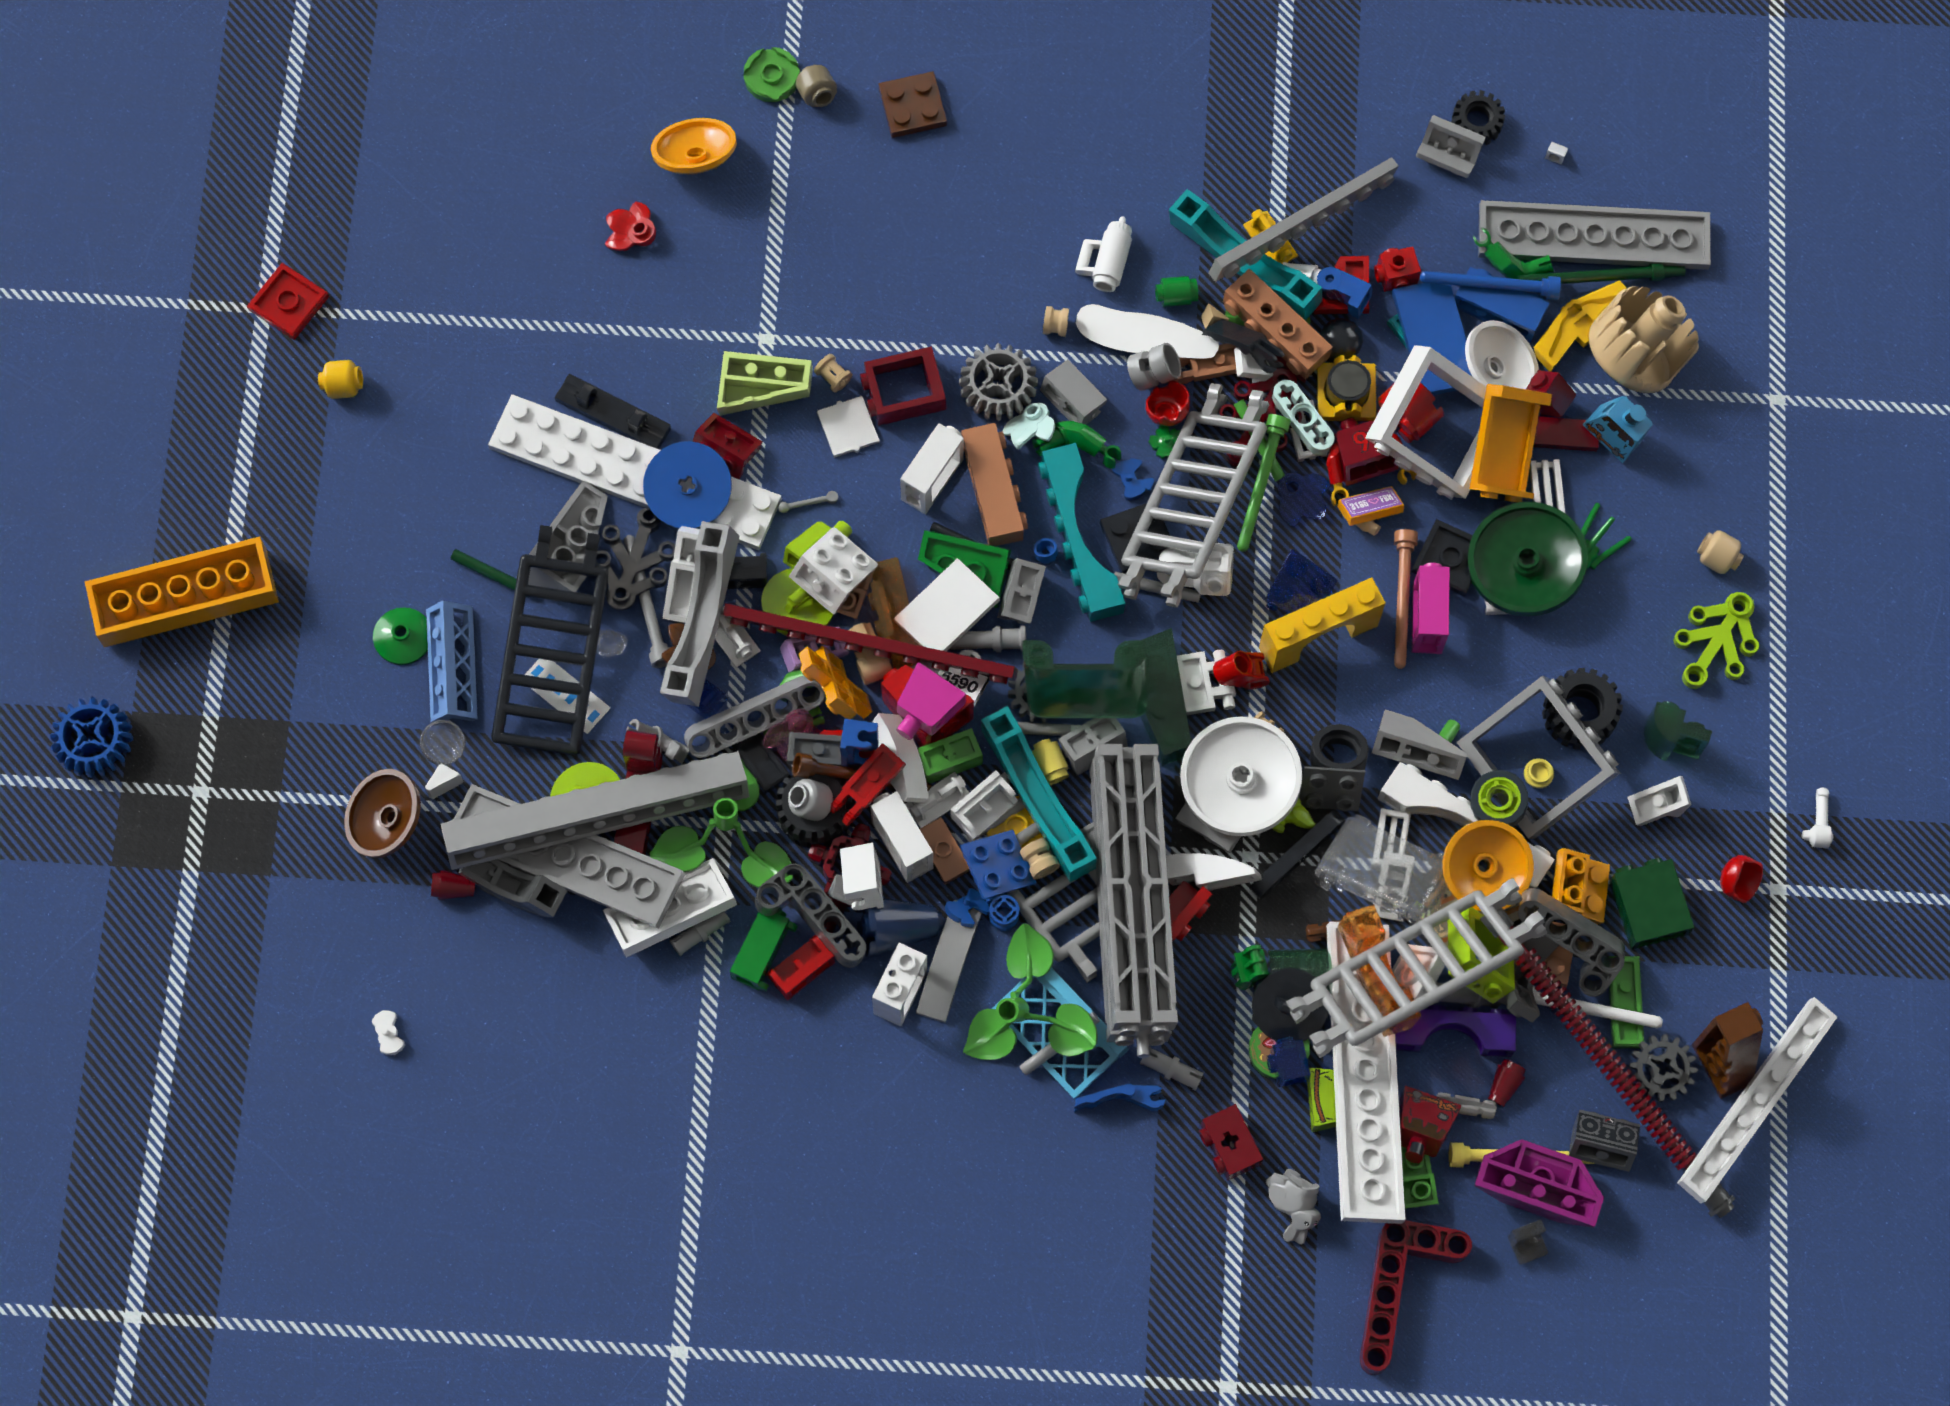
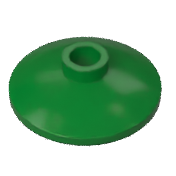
M405 607L392 609L385 613L377 621L373 630V643L378 654L384 660L397 665L411 664L421 659L428 651L427 618L419 611ZM399 629L406 630V634L401 637L397 636L396 632Z

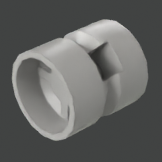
M1169 343L1152 347L1149 352L1141 351L1130 355L1127 361L1129 376L1139 391L1156 387L1159 382L1167 383L1179 379L1182 370L1178 354Z

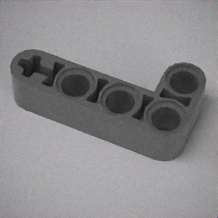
M796 863L789 864L758 888L755 907L759 913L765 916H772L788 904H791L842 966L854 968L862 962L866 951L865 941L803 866ZM789 875H795L801 880V884L790 886L785 878ZM771 893L776 896L777 902L773 905L765 904L761 896ZM809 898L816 899L820 903V908L811 910L806 907L804 901ZM835 922L839 926L840 931L829 933L825 930L824 924ZM855 947L857 952L855 955L853 953L847 955L845 953L846 948L853 949Z
M1537 888L1525 890L1521 894L1522 901L1519 902L1518 916L1520 920L1524 923L1528 916L1538 911L1545 921L1543 926L1546 928L1547 934L1544 936L1584 960L1580 969L1579 987L1581 991L1590 997L1603 994L1624 966L1625 945L1623 941L1544 891ZM1562 920L1566 924L1563 926L1554 925L1552 921ZM1588 936L1592 940L1588 942L1580 941L1578 937ZM1607 952H1614L1618 956L1614 958H1608L1604 954ZM1597 975L1600 979L1592 981L1587 976Z

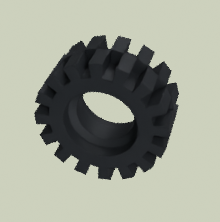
M1480 90L1479 95H1476L1475 91H1470L1469 97L1465 93L1462 95L1461 100L1458 99L1451 123L1485 136L1484 142L1485 145H1488L1492 139L1495 141L1498 138V134L1502 130L1505 120L1504 106L1500 107L1501 101L1499 99L1493 101L1494 95L1492 93H1489L1488 97L1484 96L1485 91ZM1471 111H1481L1488 116L1489 122L1485 126H1475L1468 121L1467 115Z

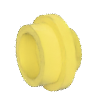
M1533 759L1524 768V779L1534 788H1545L1554 778V769L1544 759Z

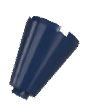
M883 898L884 908L878 909L873 907L857 910V912H863L861 921H857V930L866 943L865 957H873L895 950L898 943L908 946L936 937L938 931L943 929L942 913L937 912L935 906Z

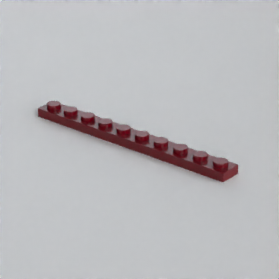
M725 603L723 616L731 619L730 624L738 627L747 628L748 623L759 625V631L776 634L778 629L787 631V637L805 640V636L817 638L816 643L833 647L834 642L845 644L844 649L857 653H862L863 648L873 650L874 656L884 659H891L892 655L903 657L902 662L917 665L921 661L932 663L931 668L935 670L949 672L950 667L961 670L960 675L971 678H978L979 674L990 676L989 681L1007 685L1008 680L1016 682L1018 669L1015 666Z

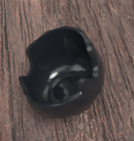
M1345 318L1332 319L1322 328L1320 333L1333 346L1330 357L1326 360L1327 362L1334 363V359L1340 355H1344L1345 359H1350L1361 350L1363 343L1362 330L1353 321Z

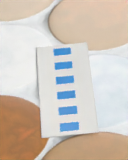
M538 659L525 674L579 683V681L554 661ZM531 688L557 710L575 713L577 695ZM591 691L584 726L586 734L592 730L611 708Z

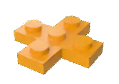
M823 645L815 652L807 646L799 653L802 664L800 669L803 675L808 680H815L821 685L827 698L825 703L835 715L840 714L845 719H852L856 714L864 719L872 713L868 695L847 678L843 661Z

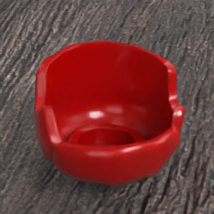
M1170 381L1163 388L1156 386L1146 399V414L1157 425H1177L1189 413L1190 393L1183 384L1176 381Z
M1737 855L1731 858L1721 871L1720 885L1723 893L1733 900L1742 903L1748 902L1760 886L1763 877V865L1746 855Z

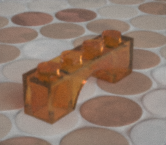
M1374 905L1347 912L1337 925L1350 958L1385 940L1386 932ZM1384 954L1380 959L1412 1002L1414 998L1410 988H1406L1398 982L1389 965L1387 954ZM1369 963L1356 970L1363 988L1383 1016L1400 1008ZM1420 1012L1383 1031V1037L1411 1029L1420 1019Z

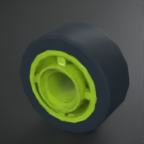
M1493 770L1483 774L1475 782L1471 791V809L1478 821L1496 820L1513 827L1524 818L1528 809V791L1524 782L1516 774L1506 770ZM1497 793L1504 794L1508 802L1502 807H1497L1491 802L1493 795Z

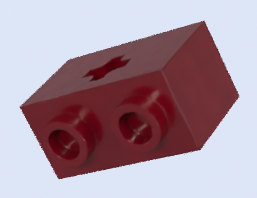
M1236 1104L1202 1119L1200 1125L1202 1129L1199 1130V1135L1205 1147L1211 1146L1216 1156L1212 1158V1161L1219 1175L1225 1174L1229 1181L1261 1166L1263 1158ZM1226 1137L1230 1142L1235 1141L1233 1150L1229 1146H1222Z

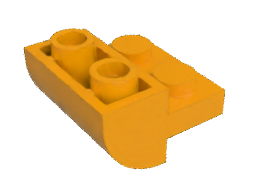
M1566 848L1558 850L1552 897L1595 924L1604 923L1610 864L1592 860L1590 855Z

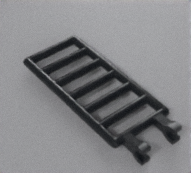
M540 525L536 556L524 554L520 557L491 739L494 743L578 755L581 751L609 570L606 567L595 565L600 534L588 533L583 563L548 558L553 529L550 526ZM535 567L596 577L594 594L590 595L528 585L530 569ZM526 596L591 607L589 624L523 614ZM521 626L587 636L584 654L518 644ZM516 655L581 665L580 682L573 683L514 673ZM516 685L577 695L575 713L509 703L511 686ZM507 715L571 724L570 743L504 732Z

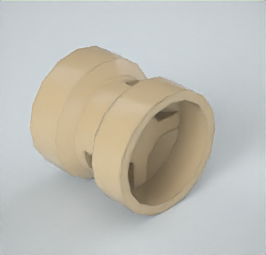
M1046 838L1037 839L1020 850L1023 860L1030 865L1029 871L1033 879L1043 878L1060 867L1057 857L1050 853V844Z

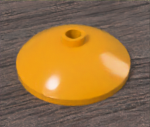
M694 118L677 122L663 129L654 138L651 144V153L655 163L667 171L677 174H698L723 164L733 154L737 140L734 130L725 122L711 118Z
M1479 820L1462 827L1450 839L1444 851L1442 870L1445 883L1457 900L1477 890L1482 891L1485 896H1488L1499 890L1502 884L1511 878L1519 885L1520 890L1518 892L1521 895L1528 889L1531 883L1534 861L1529 844L1514 827L1496 820ZM1481 860L1487 862L1488 866L1485 871L1479 869L1478 865ZM1477 905L1472 906L1475 910L1481 911ZM1506 905L1502 908L1505 909L1510 907L1511 905Z

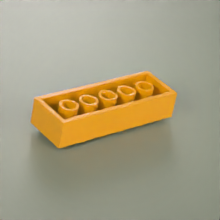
M261 537L84 581L96 636L103 647L279 602L267 550Z

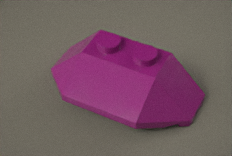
M1523 1139L1484 1155L1474 1185L1499 1202L1559 1223L1592 1228L1596 1225L1604 1200V1196L1598 1190L1582 1160Z

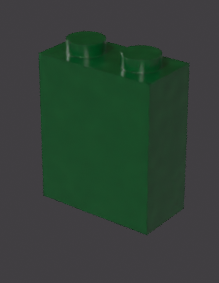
M1662 858L1651 859L1644 863L1645 866L1634 868L1633 865L1623 866L1615 870L1616 873L1609 881L1631 950L1687 936L1694 929L1672 859L1663 861Z

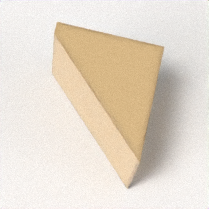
M1209 303L1201 315L1205 329L1221 319L1229 320L1228 317Z

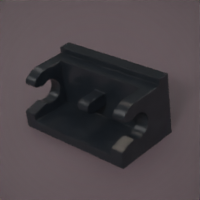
M760 553V556L734 558L727 589L764 588L768 582L766 553Z

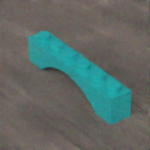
M1188 189L1169 208L1170 224L1216 258L1246 241L1209 204ZM1263 254L1262 258L1251 266L1246 264L1238 271L1239 275H1243L1250 268L1305 321L1323 301L1322 287L1301 271L1281 264L1266 254Z
M1073 443L1042 451V460L1038 463V469L1041 479H1047L1049 489H1046V496L1049 506L1055 505L1057 515L1054 516V522L1057 532H1063L1065 542L1062 543L1065 559H1071L1074 569L1070 570L1073 585L1074 587L1079 586L1082 596L1078 597L1082 614H1088L1090 622L1123 614L1125 601L1121 588L1118 586L1117 576L1105 569L1092 556L1085 546L1077 527L1075 501L1084 476V467L1077 444Z
M1006 706L982 719L981 732L1043 838H1046L1050 844V850L1057 857L1068 881L1072 882L1096 869L1097 857L1083 833L1069 817L1050 787L1027 743L1023 731L1009 707Z

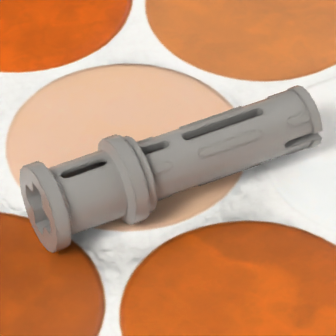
M1021 625L1020 628L1002 629L1000 626H996L992 631H967L949 650L993 648V651H996V653L1009 649H1020L1021 652H1026V626Z

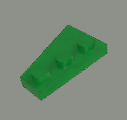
M924 530L918 560L942 573L958 558L1001 599L1011 550ZM1000 601L994 606L995 608H999Z

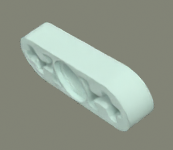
M1291 380L1278 382L1274 387L1272 400L1284 417L1291 420V427L1312 453L1316 455L1328 453L1334 442V434L1295 382ZM1281 390H1283L1286 393L1289 391L1292 392L1290 399L1295 406L1291 410L1289 409L1291 408L1292 403L1287 397H1280L1282 392ZM1299 411H1306L1310 414L1311 421L1301 424L1295 419V414ZM1315 424H1317L1315 431L1313 432L1312 428ZM1315 433L1320 438L1326 437L1325 445L1321 442L1317 444L1314 442L1316 438Z

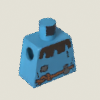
M1621 396L1601 404L1583 423V426L1623 463L1640 445L1653 424L1646 417V411L1641 405H1634L1627 397Z

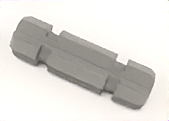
M1442 1092L1437 1094V1097L1460 1104L1461 1109L1458 1114L1470 1116L1480 1114L1482 1118L1488 1119L1495 1117L1497 1106L1494 1101L1484 1100L1480 1102V1099L1460 1095L1451 1097V1094Z

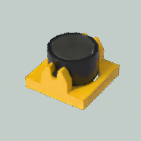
M1340 355L1334 359V363H1323L1317 369V412L1324 421H1344L1347 418H1355L1356 421L1375 420L1376 364L1361 363V359L1356 355H1353L1350 359H1345L1344 355ZM1326 398H1328V400L1331 402L1332 405L1335 406V408L1329 404Z

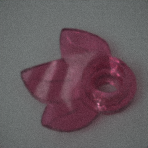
M796 709L790 712L784 721L773 725L767 731L763 739V746L765 748L777 747V751L782 759L787 761L790 732L820 734V730L813 725V718L807 710Z

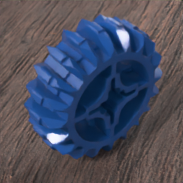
M92 696L88 704L80 698L78 700V707L74 708L72 704H68L67 708L70 712L67 715L64 712H59L58 714L62 722H52V727L57 732L50 734V739L55 742L51 745V749L54 753H58L55 757L57 761L64 763L63 767L67 771L74 769V773L77 776H81L85 771L86 775L92 778L95 770L101 776H104L106 767L115 771L116 766L114 762L116 760L125 762V758L121 753L131 752L130 746L126 743L133 741V736L129 733L132 725L126 721L128 717L125 712H119L120 708L117 704L109 706L108 700L104 698L98 704L97 699ZM95 717V719L89 723L82 722L86 719ZM113 723L114 736L111 744H109L105 738L109 732L108 727ZM74 730L78 734V738L74 743L75 748L71 751L69 741ZM83 732H85L87 735L93 734L95 736L96 734V737L100 742H98L95 739H93L92 741L90 739L87 740V737ZM93 752H102L99 755L88 757Z

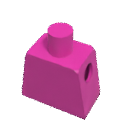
M918 662L897 702V713L904 719L896 731L907 740H911L919 728L931 736L934 735L965 705L966 693Z

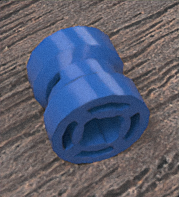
M1000 895L992 900L989 907V920L993 928L1006 932L1012 930L1017 925L1020 908L1015 898L1010 895Z

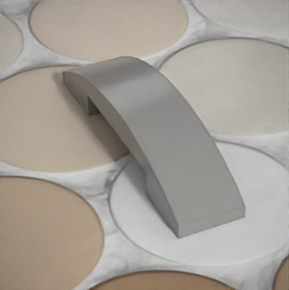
M974 908L968 911L975 922L973 928L962 926L961 922H955L947 917L916 1014L946 1023L955 996V990L982 915L981 912Z

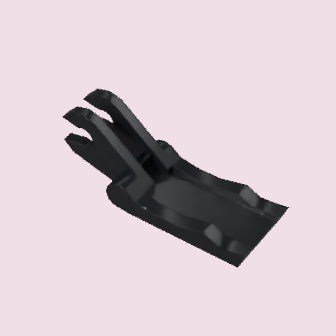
M1221 319L1204 329L1202 335L1212 337L1215 341L1226 342L1236 346L1245 355L1250 353L1266 373H1273L1284 366L1283 363L1276 361L1277 358L1275 357V355L1285 356L1283 351L1269 342L1267 337L1260 332Z

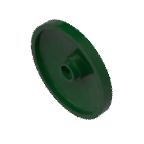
M1538 502L1513 503L1491 513L1475 530L1468 550L1469 573L1478 593L1493 607L1516 616L1544 615L1565 605L1576 595L1582 586L1588 566L1586 541L1577 524L1561 510Z

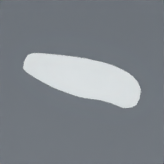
M1095 304L1082 307L1077 314L1076 325L1082 335L1097 344L1131 353L1149 352L1152 347L1169 343L1174 347L1179 358L1206 359L1214 357L1219 348V341H1215L1210 336L1202 335V331L1155 315L1123 312Z

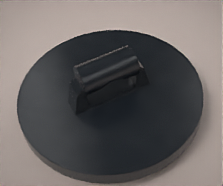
M1288 967L1269 973L1259 982L1252 997V1013L1257 1026L1266 1036L1282 1043H1298L1309 1039L1310 1035L1322 1028L1328 1016V1011L1324 1005L1310 1012L1306 1019L1296 1024L1290 1014L1291 1010L1286 1001L1294 997H1303L1312 992L1311 981L1317 978L1315 975L1300 968Z

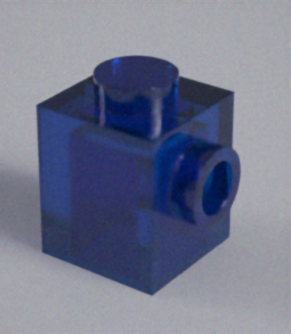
M1286 1037L1277 1040L1276 1044L1271 1047V1055H1266L1269 1073H1275L1277 1086L1282 1087L1308 1082L1311 1074L1303 1039L1295 1041L1294 1037Z

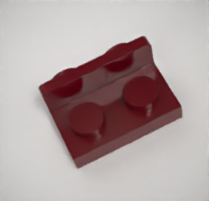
M713 413L695 431L693 442L704 444L715 450L725 461L730 475L736 479L742 477L745 465L758 453L763 442L716 413Z

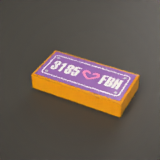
M1390 486L1339 499L1338 509L1348 524L1352 526L1403 513L1404 504L1393 487Z

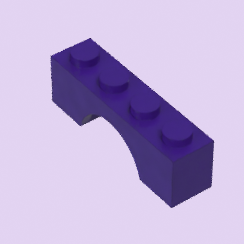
M1398 1005L1393 1007L1394 1011L1400 1008ZM1432 1005L1428 1006V1009H1423L1394 1025L1397 1051L1419 1052L1425 1040L1441 1030H1456L1466 1034L1476 1044L1482 1056L1512 1057L1516 1051V1016L1508 1014V1010L1491 1009L1489 1013L1477 1012L1476 1008L1461 1007L1459 1011H1450L1445 1006Z

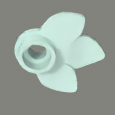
M1033 403L1028 405L1022 414L1009 420L1004 426L1003 433L1004 436H1011L1012 443L1019 450L1035 435L1043 441H1050L1055 430V421L1049 417V410L1045 404Z

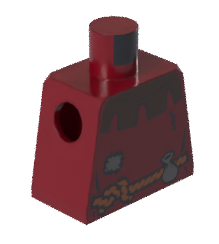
M1405 1085L1399 1100L1401 1146L1407 1148L1405 1158L1412 1163H1420L1423 1161L1424 1154L1436 1157L1455 1123L1461 1105Z

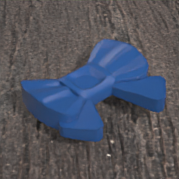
M1134 458L1117 463L1115 468L1112 469V472L1121 478L1125 487V500L1138 499L1144 495L1145 490H1152L1154 478L1137 480L1134 474L1142 465V460Z
M973 888L968 890L966 896L957 901H948L944 907L950 919L955 922H961L962 926L970 928L974 927L975 922L968 912L969 910L974 908L985 915L989 913V904Z

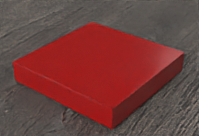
M281 263L250 301L247 308L250 312L295 340L330 296L327 291L284 263Z

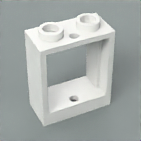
M938 423L900 478L901 500L925 515L964 459V438L957 429L952 426L945 427Z
M896 791L891 795L887 792L878 796L873 801L874 804L870 805L872 824L908 883L934 869L933 851L898 792Z
M898 943L872 996L873 1013L898 1026H902L926 977L927 955Z

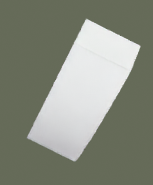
M681 526L677 532L663 619L682 623L686 622L694 581L695 546L700 529Z
M878 713L872 722L878 723L879 746L883 743L906 763V766L890 783L904 802L926 803L929 799L927 783L917 746L913 738L907 740L896 731L903 719L900 715Z
M1201 853L1166 855L1168 882L1172 886L1179 885L1183 881L1187 883L1195 881L1197 887L1201 889L1204 886L1209 891L1262 880L1261 874L1254 867L1222 856Z

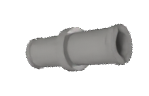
M725 911L684 930L669 941L679 956H682L683 953L699 942L703 941L705 943L709 940V935L731 921Z
M1149 1046L1150 1056L1142 1058L1141 1065L1164 1074V1078L1167 1080L1172 1078L1196 1091L1204 1072L1179 1062L1180 1058L1176 1056L1171 1058Z

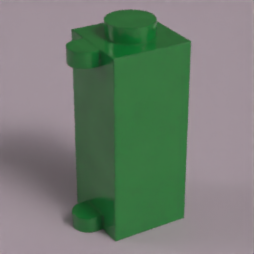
M782 910L772 916H765L758 912L730 970L731 979L758 991L766 992L769 987L764 982L766 973L769 971L788 930L796 932L798 925L789 921V918H786L787 914Z

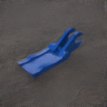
M1125 1084L1076 1098L1074 1113L1084 1108L1093 1109L1102 1103L1119 1099L1131 1102L1149 1111H1158L1163 1108L1166 1099L1151 1100V1096L1162 1092L1163 1088L1159 1086Z

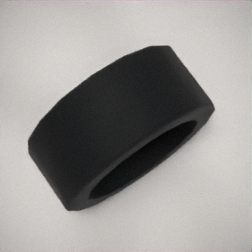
M1329 725L1320 729L1314 736L1311 746V766L1365 770L1369 750L1367 740L1360 731L1347 725ZM1330 744H1342L1353 749L1357 757L1349 763L1340 764L1326 759L1321 751Z

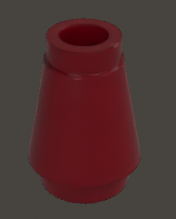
M440 870V873H432L431 897H438V900L474 897L475 883L461 875Z
M1504 1059L1501 1065H1497L1488 1100L1505 1107L1506 1103L1526 1079L1524 1077L1526 1069L1510 1060Z

